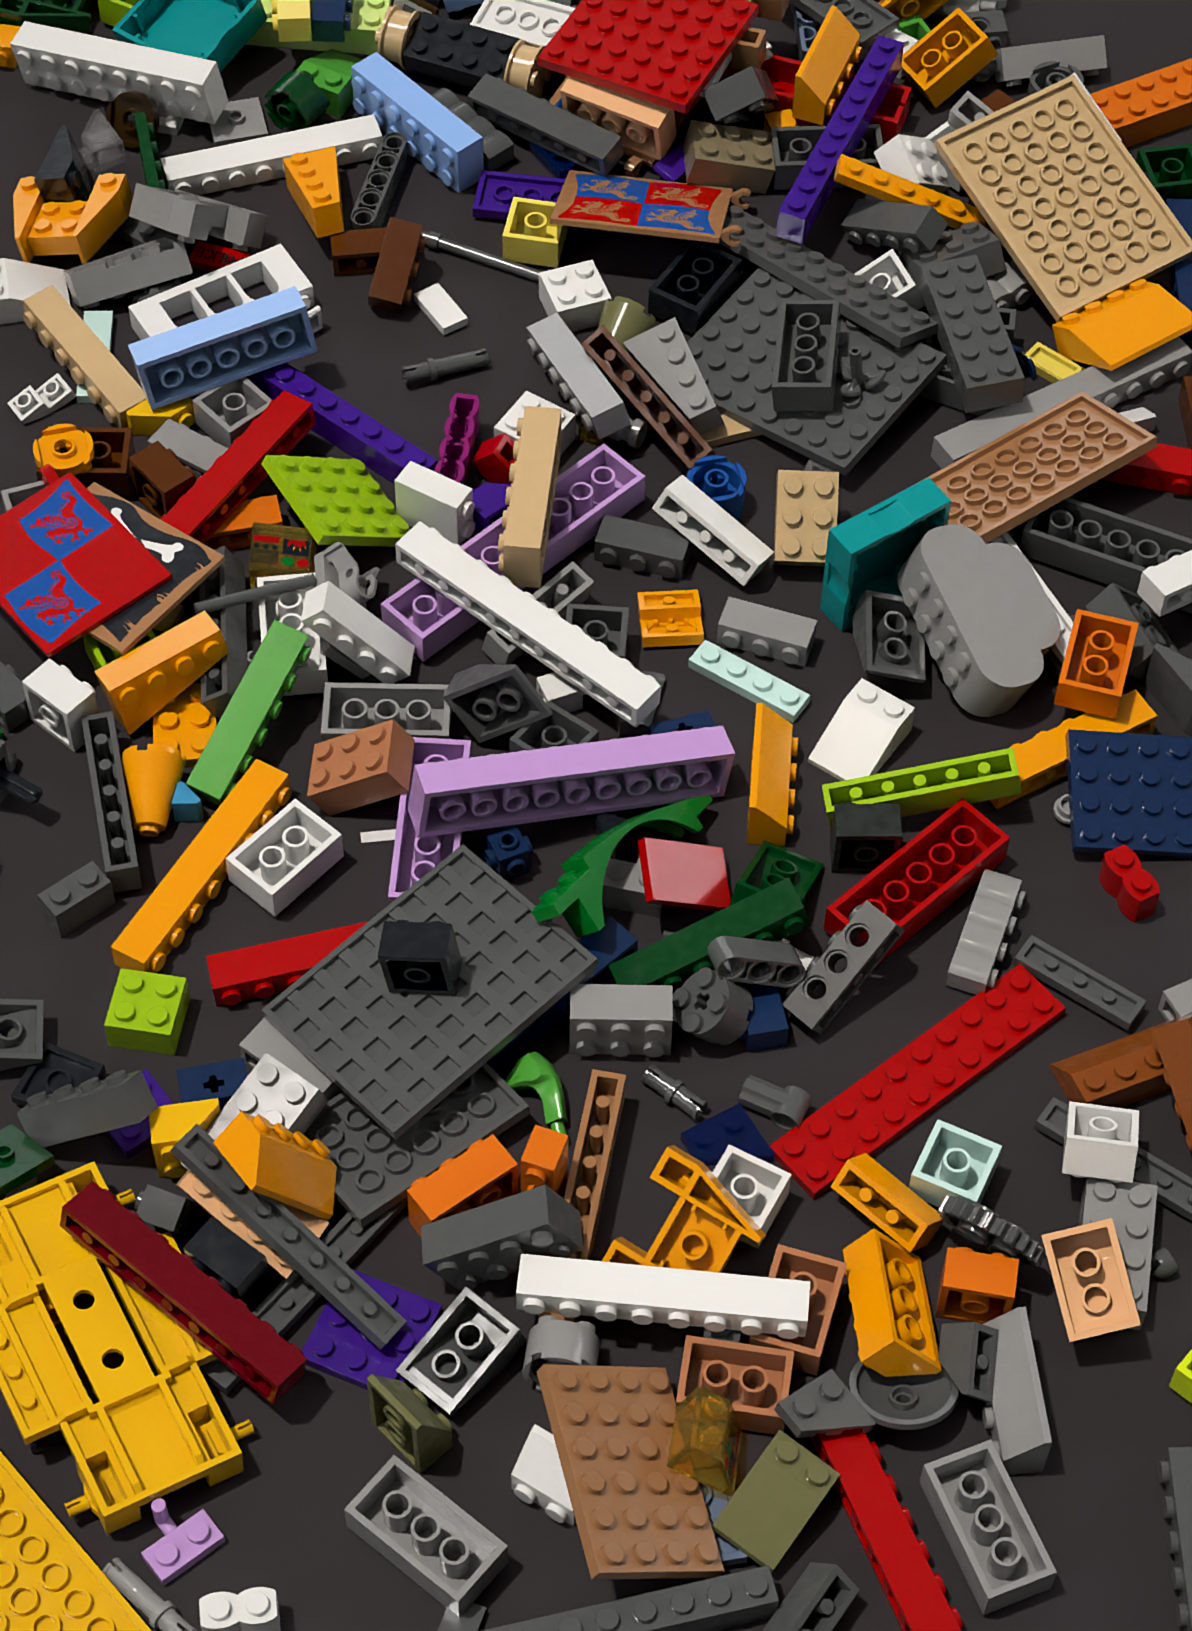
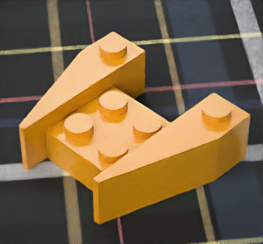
M113 173L98 176L88 201H51L45 203L34 182L35 177L33 176L21 178L13 194L15 240L23 261L28 263L31 262L33 256L79 254L81 263L86 264L128 218L133 200L126 174Z
M671 1145L665 1149L649 1178L680 1197L652 1246L646 1252L625 1238L618 1237L613 1240L602 1261L721 1273L743 1234L757 1243L762 1242L767 1235L703 1162L675 1145Z

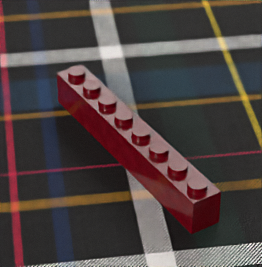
M92 1181L62 1206L61 1228L274 1405L303 1377L307 1358L298 1346L292 1343L289 1344L279 1336L270 1323L261 1321L250 1312L248 1306L242 1300L232 1297L222 1288L217 1279L203 1273L196 1267L194 1261L189 1256L180 1254L169 1244L165 1236L159 1232H154L145 1225L136 1212L127 1210L109 1190L102 1189Z

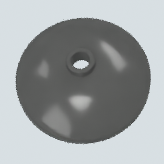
M859 1360L853 1367L849 1378V1390L876 1423L897 1430H917L939 1423L953 1411L959 1396V1389L942 1364V1371L937 1374L885 1377L875 1370L867 1368Z

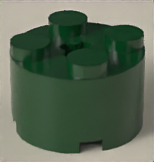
M305 70L300 73L295 71L287 72L264 96V98H267V103L264 106L268 116L282 130L285 127L293 131L312 127L325 114L327 107L330 105L328 97L314 83L313 76Z

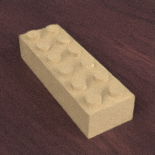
M525 406L524 417L518 418L517 436H520V438H518V441H514L513 459H517V461L510 465L509 482H513V484L511 483V487L507 486L505 504L509 505V507H507V510H503L502 528L506 530L503 531V534H499L498 552L503 553H500L498 571L504 572V576L514 586L541 588L561 456V409Z

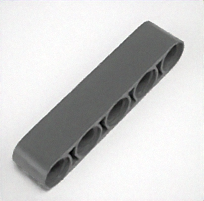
M391 132L382 138L351 213L352 230L382 227L408 161L407 139L402 133Z

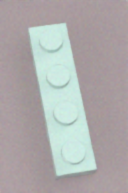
M704 640L688 660V667L754 703L765 704L792 723H794L810 702V695L707 640Z

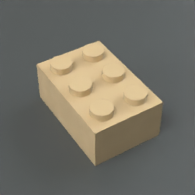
M778 470L776 476L773 565L825 567L829 529L837 526L839 472Z

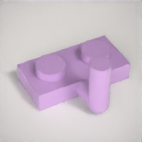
M156 1498L151 1503V1509L155 1523L165 1536L141 1552V1555L164 1587L225 1543V1538L204 1509L177 1527L169 1516L166 1502L162 1498Z

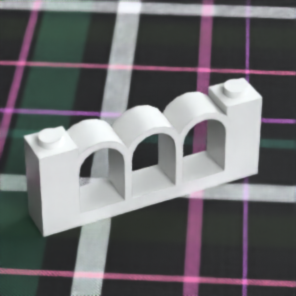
M278 244L128 306L131 327L141 340L177 328L171 319L192 310L199 320L216 314L207 304L229 296L236 307L254 301V299L246 295L243 289L262 281L272 294L296 286L306 309L315 306L313 285L284 247Z

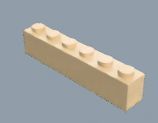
M53 285L24 299L25 313L22 316L26 325L30 329L34 328L42 344L46 348L50 347L53 350L59 364L66 366L70 370L76 384H84L86 386L90 400L94 404L98 403L101 406L107 420L110 423L114 422L118 428H128L126 412L147 399L139 384Z

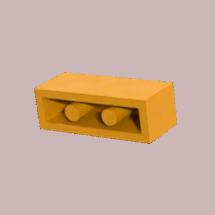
M867 1153L848 1159L830 1186L910 1253L927 1246L945 1220L940 1217V1214Z

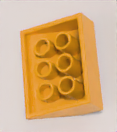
M1138 279L1130 283L1128 288L1113 291L1107 294V298L1091 302L1084 306L1085 309L1077 313L1066 314L1062 317L1061 321L1052 325L1059 354L1069 360L1113 371L1192 330V311L1159 284L1147 282L1145 279Z

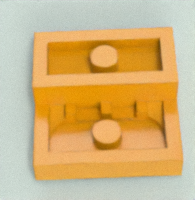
M698 589L637 592L643 648L701 645L704 642Z

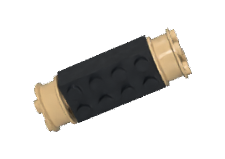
M400 5L388 6L382 27H379L375 33L374 41L378 44V53L389 62L399 63L401 68L406 70L407 74L472 91L482 77L488 74L495 78H501L506 83L516 88H522L529 94L541 99L544 83L550 80L552 70L538 66L537 57L546 47L544 45H541L539 48L528 46L525 40L423 11L406 12L403 11Z

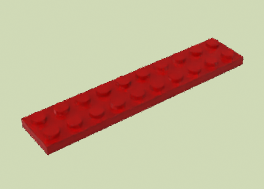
M1018 964L996 980L993 989L987 987L985 993H978L802 1121L799 1128L795 1126L769 1145L768 1153L786 1172L791 1173V1177L815 1200L831 1188L830 1186L848 1159L864 1153L873 1157L1065 1014L1066 1007L1028 970Z

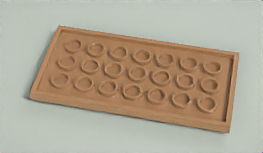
M1082 391L930 475L929 478L951 500L948 524H959L972 529L986 544L1158 447L1157 436Z

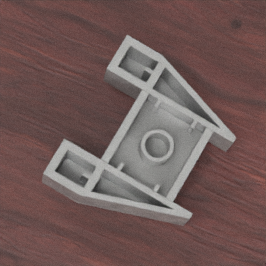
M136 183L129 214L132 218L178 234L177 240L194 244L195 239L207 241V237L210 235L232 242V248L248 252L249 247H261L268 217L265 214L185 191L155 188Z

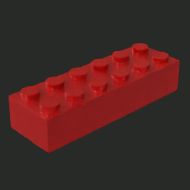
M962 798L826 908L823 930L831 937L837 931H842L849 923V916L854 908L860 904L863 905L866 900L905 930L879 962L881 963L979 882L985 869L992 871L1006 859L1010 837ZM868 932L858 935L856 938L857 947L864 946L869 939Z

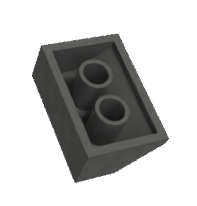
M1112 582L1085 606L1089 612L1139 623L1127 677L1133 676L1145 681L1156 643L1179 653L1151 607L1138 594Z

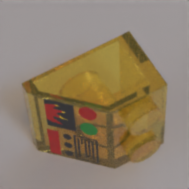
M253 523L249 560L251 589L257 587V577L315 572L314 556L316 555V545L314 538L307 528Z
M698 1386L676 1407L667 1467L729 1497L734 1494L742 1440V1431L730 1400L701 1386Z

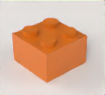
M948 1247L940 1278L935 1317L984 1324L1011 1311L1015 1299L1019 1259L1010 1258L1003 1253L986 1254L975 1252L968 1247Z

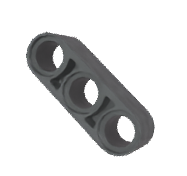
M720 936L711 941L707 948L708 956L715 971L722 980L724 976L727 980L733 982L789 988L801 983L806 975L805 968L795 948L788 943Z

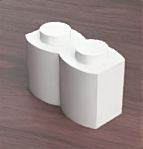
M254 1587L244 1590L238 1595L231 1592H214L199 1599L202 1631H281L279 1605L276 1590Z

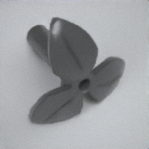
M859 347L850 348V359L844 356L841 357L839 363L840 376L843 380L850 382L842 385L840 388V394L844 396L854 397L860 395L861 385L868 389L876 387L887 374L885 370H872L863 374L861 349Z

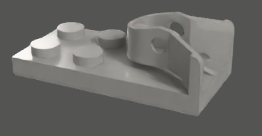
M336 542L314 556L316 587L330 581L367 609L366 602L376 594V576L382 572L381 569L375 567L363 575H359L358 563L341 542ZM319 636L321 654L361 679L371 675V673Z

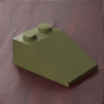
M371 1374L367 1378L372 1425L421 1474L453 1446V1427L442 1413L436 1415L428 1407L429 1403L426 1397L417 1388L411 1390L403 1381Z
M779 1430L712 1524V1529L760 1566L769 1565L772 1573L840 1473Z

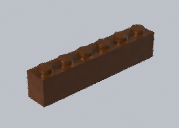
M604 325L581 343L591 358L689 470L694 467V463L698 459L716 455L713 449Z

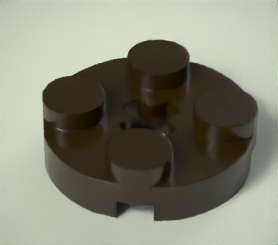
M128 91L121 93L107 107V127L118 138L116 141L119 144L128 148H137L139 145L136 125L135 127L133 126L132 121L128 120V116L145 111L147 123H153L156 139L159 129L158 105L154 99L148 98L141 92Z

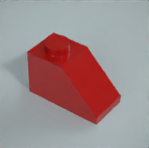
M506 433L482 442L471 464L490 483L513 484V482H509L511 463L517 461V459H513L514 441Z

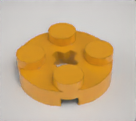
M57 424L48 427L42 431L43 436L38 441L35 439L33 443V455L38 468H41L46 464H50L59 477H63L69 472L73 475L88 472L91 469V462L95 455L91 435L86 430H84L85 433L77 430L76 425ZM61 448H66L68 451L66 453H59Z

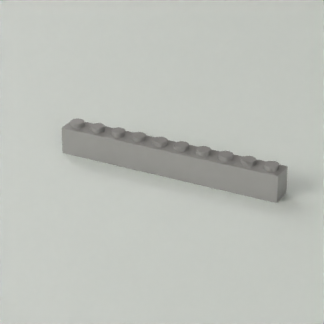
M1178 336L1113 371L1095 366L1086 368L1024 396L1021 403L999 407L935 436L931 457L943 469L1082 391L1109 408H1113L1127 399L1136 398L1139 394L1149 389L1158 388L1171 379L1184 376L1190 368L1192 350Z

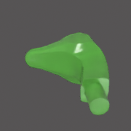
M532 1052L518 1059L515 1067L504 1081L515 1092L523 1090L537 1092L543 1102L546 1126L551 1128V1130L567 1135L564 1123L568 1122L559 1075L553 1065L540 1053Z

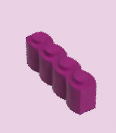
M456 393L449 404L450 416L446 420L444 426L445 438L439 448L440 461L437 463L434 471L465 485L470 476V460L475 453V438L480 431L479 398L477 395Z

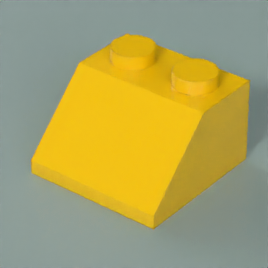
M218 1098L158 1106L149 1115L151 1144L159 1178H179L187 1172L181 1165L182 1162L170 1150L196 1124L204 1131L208 1129L221 1112Z

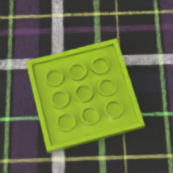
M266 455L261 463L318 545H333L336 542H341L343 545L395 547V543L411 530L408 523L396 512L394 504L383 493L380 485L367 471L364 463L358 459Z

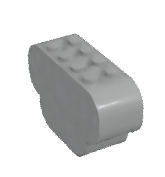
M948 524L929 530L898 572L897 581L903 595V601L909 607L916 621L918 631L924 634L930 655L935 659L942 673L943 680L957 703L967 712L979 717L1003 714L1011 710L1040 677L1044 668L1043 656L1055 644L1060 635L1059 618L1030 562L1017 548L999 542L985 544L975 531L959 524Z

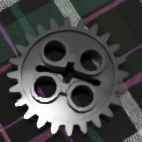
M949 1195V1197L945 1196L937 1211L940 1217L946 1220V1223L954 1226L956 1233L977 1246H984L985 1251L991 1254L1003 1253L1010 1258L1019 1259L1020 1265L1025 1268L1029 1267L1032 1270H1038L1046 1256L1045 1249L1039 1246L1038 1242L1030 1239L1031 1236L1028 1232L1008 1222L1006 1219H1000L998 1214L979 1203L972 1204L967 1200L965 1202L959 1197L955 1198Z

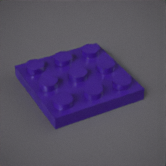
M353 1270L396 1310L406 1322L380 1350L336 1307L327 1301L302 1349L304 1356L307 1358L306 1365L368 1390L367 1378L371 1374L400 1380L407 1384L408 1381L395 1370L439 1319L443 1311L442 1304Z

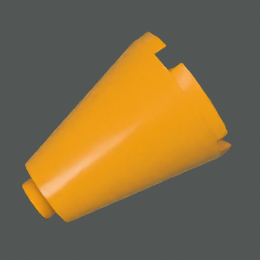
M147 744V750L138 751L137 745L125 749L121 757L133 829L138 831L141 836L156 837L166 829L172 810L171 803L177 783L182 779L186 766V757L181 758V751L165 745Z

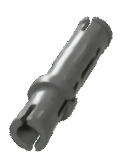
M481 348L441 359L427 358L426 362L402 366L401 374L402 378L406 379L404 380L405 385L428 379L435 381L437 377L487 367L489 366V357L486 349Z

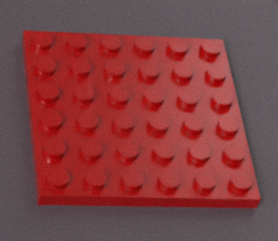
M582 0L537 57L538 66L686 114L757 17L759 5L746 0Z

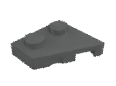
M832 1369L778 1402L774 1409L797 1438L814 1437L817 1434H825L827 1436L841 1435L844 1430L861 1429L862 1433H868L876 1425V1421L867 1413L866 1409Z

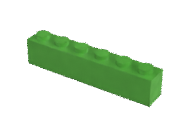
M274 619L186 782V785L198 797L219 807L237 784L236 782L241 773L245 774L252 765L254 757L251 754L256 745L260 747L265 741L268 734V729H266L268 722L271 718L276 719L283 705V702L280 701L285 691L290 692L297 680V675L295 674L300 664L305 665L310 657L312 648L309 647L308 635Z

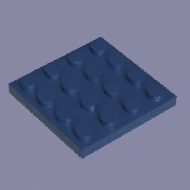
M1068 729L1065 739L1072 852L1106 853L1124 844L1140 856L1192 858V737Z

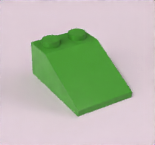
M331 49L304 60L295 72L300 73L303 70L309 72L314 78V83L330 101V105L325 113L341 118L354 100L351 84V66L362 59Z

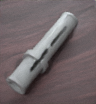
M120 1558L112 1559L115 1567L110 1562L105 1566L102 1571L118 1591L149 1618V1625L153 1629H160L161 1631H197L195 1627H192L175 1611L176 1606L171 1601H164L130 1570Z

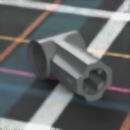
M750 1075L745 1080L738 1099L739 1104L770 1116L775 1125L787 1131H790L795 1126L799 1128L812 1102L811 1096L799 1087L786 1086L781 1088L753 1075Z

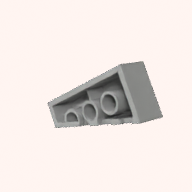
M170 235L63 271L74 304L79 307L83 306L84 309L100 305L101 300L108 298L111 300L119 299L126 296L128 292L145 290L149 286L193 273L183 241L177 240L176 237Z
M675 317L623 342L628 354L699 435L725 424Z

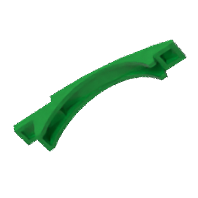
M706 795L690 798L632 817L592 839L561 864L565 874L557 880L559 885L543 893L539 897L541 902L531 911L536 921H545L562 914L577 938L600 931L605 926L602 907L605 871L610 856L622 837L634 827L655 829L666 833L674 839H679L685 834L683 828L693 834L697 833L703 828L697 816L713 801L712 797Z

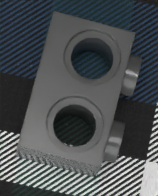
M147 1184L145 1191L142 1190L139 1193L135 1202V1211H137L136 1213L141 1217L142 1221L190 1239L193 1237L203 1208L196 1202Z

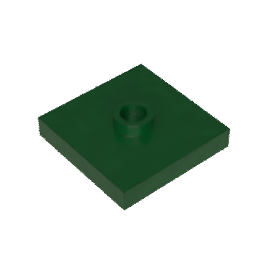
M13 1124L0 1130V1197L55 1165L54 1156Z

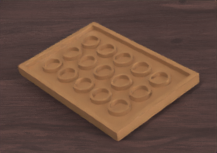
M543 1364L536 1372L591 1580L715 1578L722 1574L724 1567L678 1409L675 1408L676 1402L666 1368Z

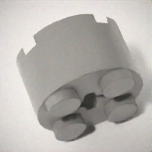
M551 1315L541 1316L538 1319V1324L534 1325L529 1331L522 1370L523 1378L527 1382L529 1378L536 1382L535 1389L541 1391L536 1371L543 1364L597 1366L600 1340L595 1334V1326L586 1321L575 1323L559 1320Z

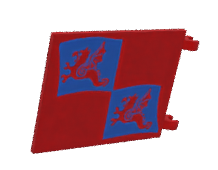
M46 464L39 469V472L43 475L42 481L47 487L0 515V607L37 647L50 658L173 579V577L71 472L60 478L50 464Z

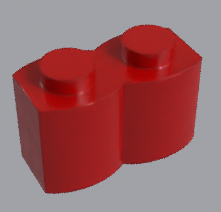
M1124 844L1104 853L1099 880L1104 890L1117 899V905L1122 914L1134 923L1153 915L1159 898L1160 888L1155 878L1149 872L1142 869L1137 854Z

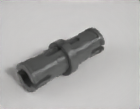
M655 1064L649 1066L651 1073L648 1070L644 1072L641 1082L662 1095L664 1102L668 1105H676L694 1120L700 1118L698 1112L703 1115L708 1102L688 1090L682 1080H674Z

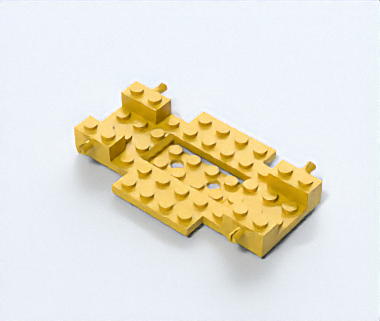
M93 1161L0 1201V1391L25 1445L61 1430L75 1459L77 1473L84 1486L83 1496L64 1503L69 1518H72L91 1509L99 1517L108 1535L140 1520V1506L156 1498H160L203 1477L206 1478L211 1487L243 1472L242 1451L236 1441L255 1432L249 1419L229 1428L199 1367L218 1358L104 1264L159 1374L154 1376L100 1267V1264L103 1262L60 1227L62 1206L88 1184L94 1181L102 1189L109 1190ZM131 1188L115 1195L116 1200L124 1207L136 1202ZM171 1232L163 1233L162 1235L165 1236L169 1244L181 1254ZM40 1290H46L50 1303L54 1307L64 1332L68 1336L77 1354L79 1363L82 1365L93 1387L94 1394L99 1400L98 1403L93 1404L91 1399H89L39 1295ZM87 1293L92 1295L95 1301L90 1308L79 1309L74 1305V1299L80 1294ZM117 1352L124 1357V1361L118 1368L110 1369L102 1363L105 1355Z

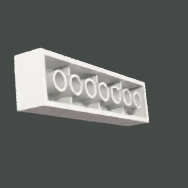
M24 21L10 43L24 82L33 86H41L110 102L114 101L117 95L121 93L137 91L145 94L148 98L154 99L158 105L157 111L160 113L211 124L216 123L228 103L216 61Z

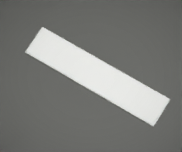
M396 829L360 832L361 843L395 840Z

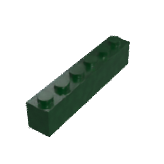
M788 877L610 964L609 968L617 985H672L674 993L678 988L682 987L690 976L700 969L707 967L715 970L707 953L708 945L715 938L732 936L775 942L787 935L800 932L804 927L812 923Z

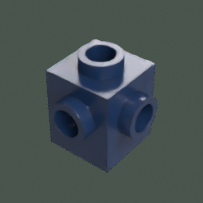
M517 825L508 829H499L492 835L487 836V850L483 852L485 861L503 879L509 880L530 872V855L533 854V848L527 836L522 837Z

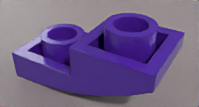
M683 144L669 152L654 165L653 170L661 175L664 181L682 182L686 180Z

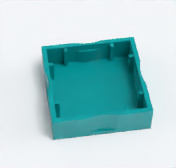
M140 0L128 11L112 31L117 41L216 61L219 72H221L266 22L267 16L261 0Z
M929 477L829 529L820 609L841 632L853 627V607L865 590L903 597L897 581L901 566L929 530L948 525L951 500Z

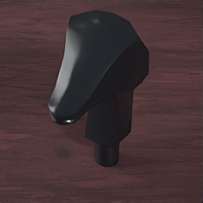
M614 811L594 814L597 836L627 819L617 817ZM634 827L618 842L611 856L621 861L630 858L639 849V840L643 837L658 839L661 833L651 828Z

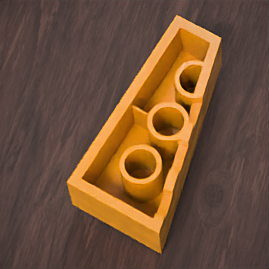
M335 146L308 153H295L291 157L284 158L283 165L287 189L316 237L321 238L344 232L340 174Z

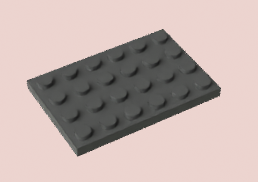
M486 1062L396 1140L344 1091L328 1101L304 1135L310 1141L318 1139L330 1150L331 1153L328 1156L337 1166L334 1197L363 1228L406 1199L407 1190L415 1180L423 1176L428 1177L437 1171L440 1165L447 1159L457 1158L462 1155L475 1141L479 1139L485 1140L492 1134L497 1137L528 1116L530 1109L529 1105Z

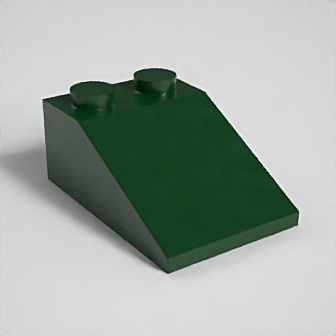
M764 840L737 881L729 906L789 877L805 907L824 864ZM787 935L783 938L787 940L790 935Z

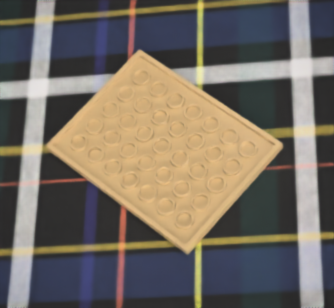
M1074 75L935 141L934 147L1000 239V242L1056 322L1061 321L1062 317L1066 314L1077 313L1085 309L1084 306L1091 302L1107 298V294L1113 291L1124 290L1129 287L1130 283L1138 279H1146L1192 256L1191 238Z

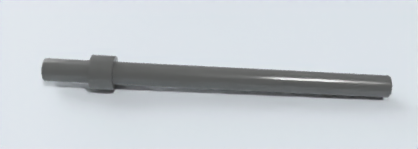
M423 231V236H427L426 246L437 251L443 249L539 282V273L542 271L444 238L443 234L434 231L430 233Z

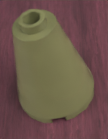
M615 296L613 301H610V298H608L603 305L598 328L604 325L625 349L623 342L656 327L657 322L652 314L648 317L643 312L645 307L629 298ZM594 361V363H595V364L597 365V367L600 369V371H601L602 374L605 376V378H606V379L609 378V377L604 373V371L598 366V364Z

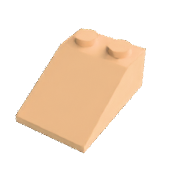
M1112 1218L1041 1235L1069 1342L1141 1325Z

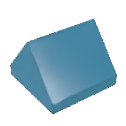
M180 781L177 783L171 803L174 821H202L204 814L201 799L184 782Z

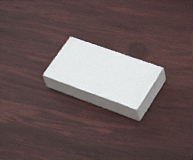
M439 283L414 293V301L443 336L468 325V317Z

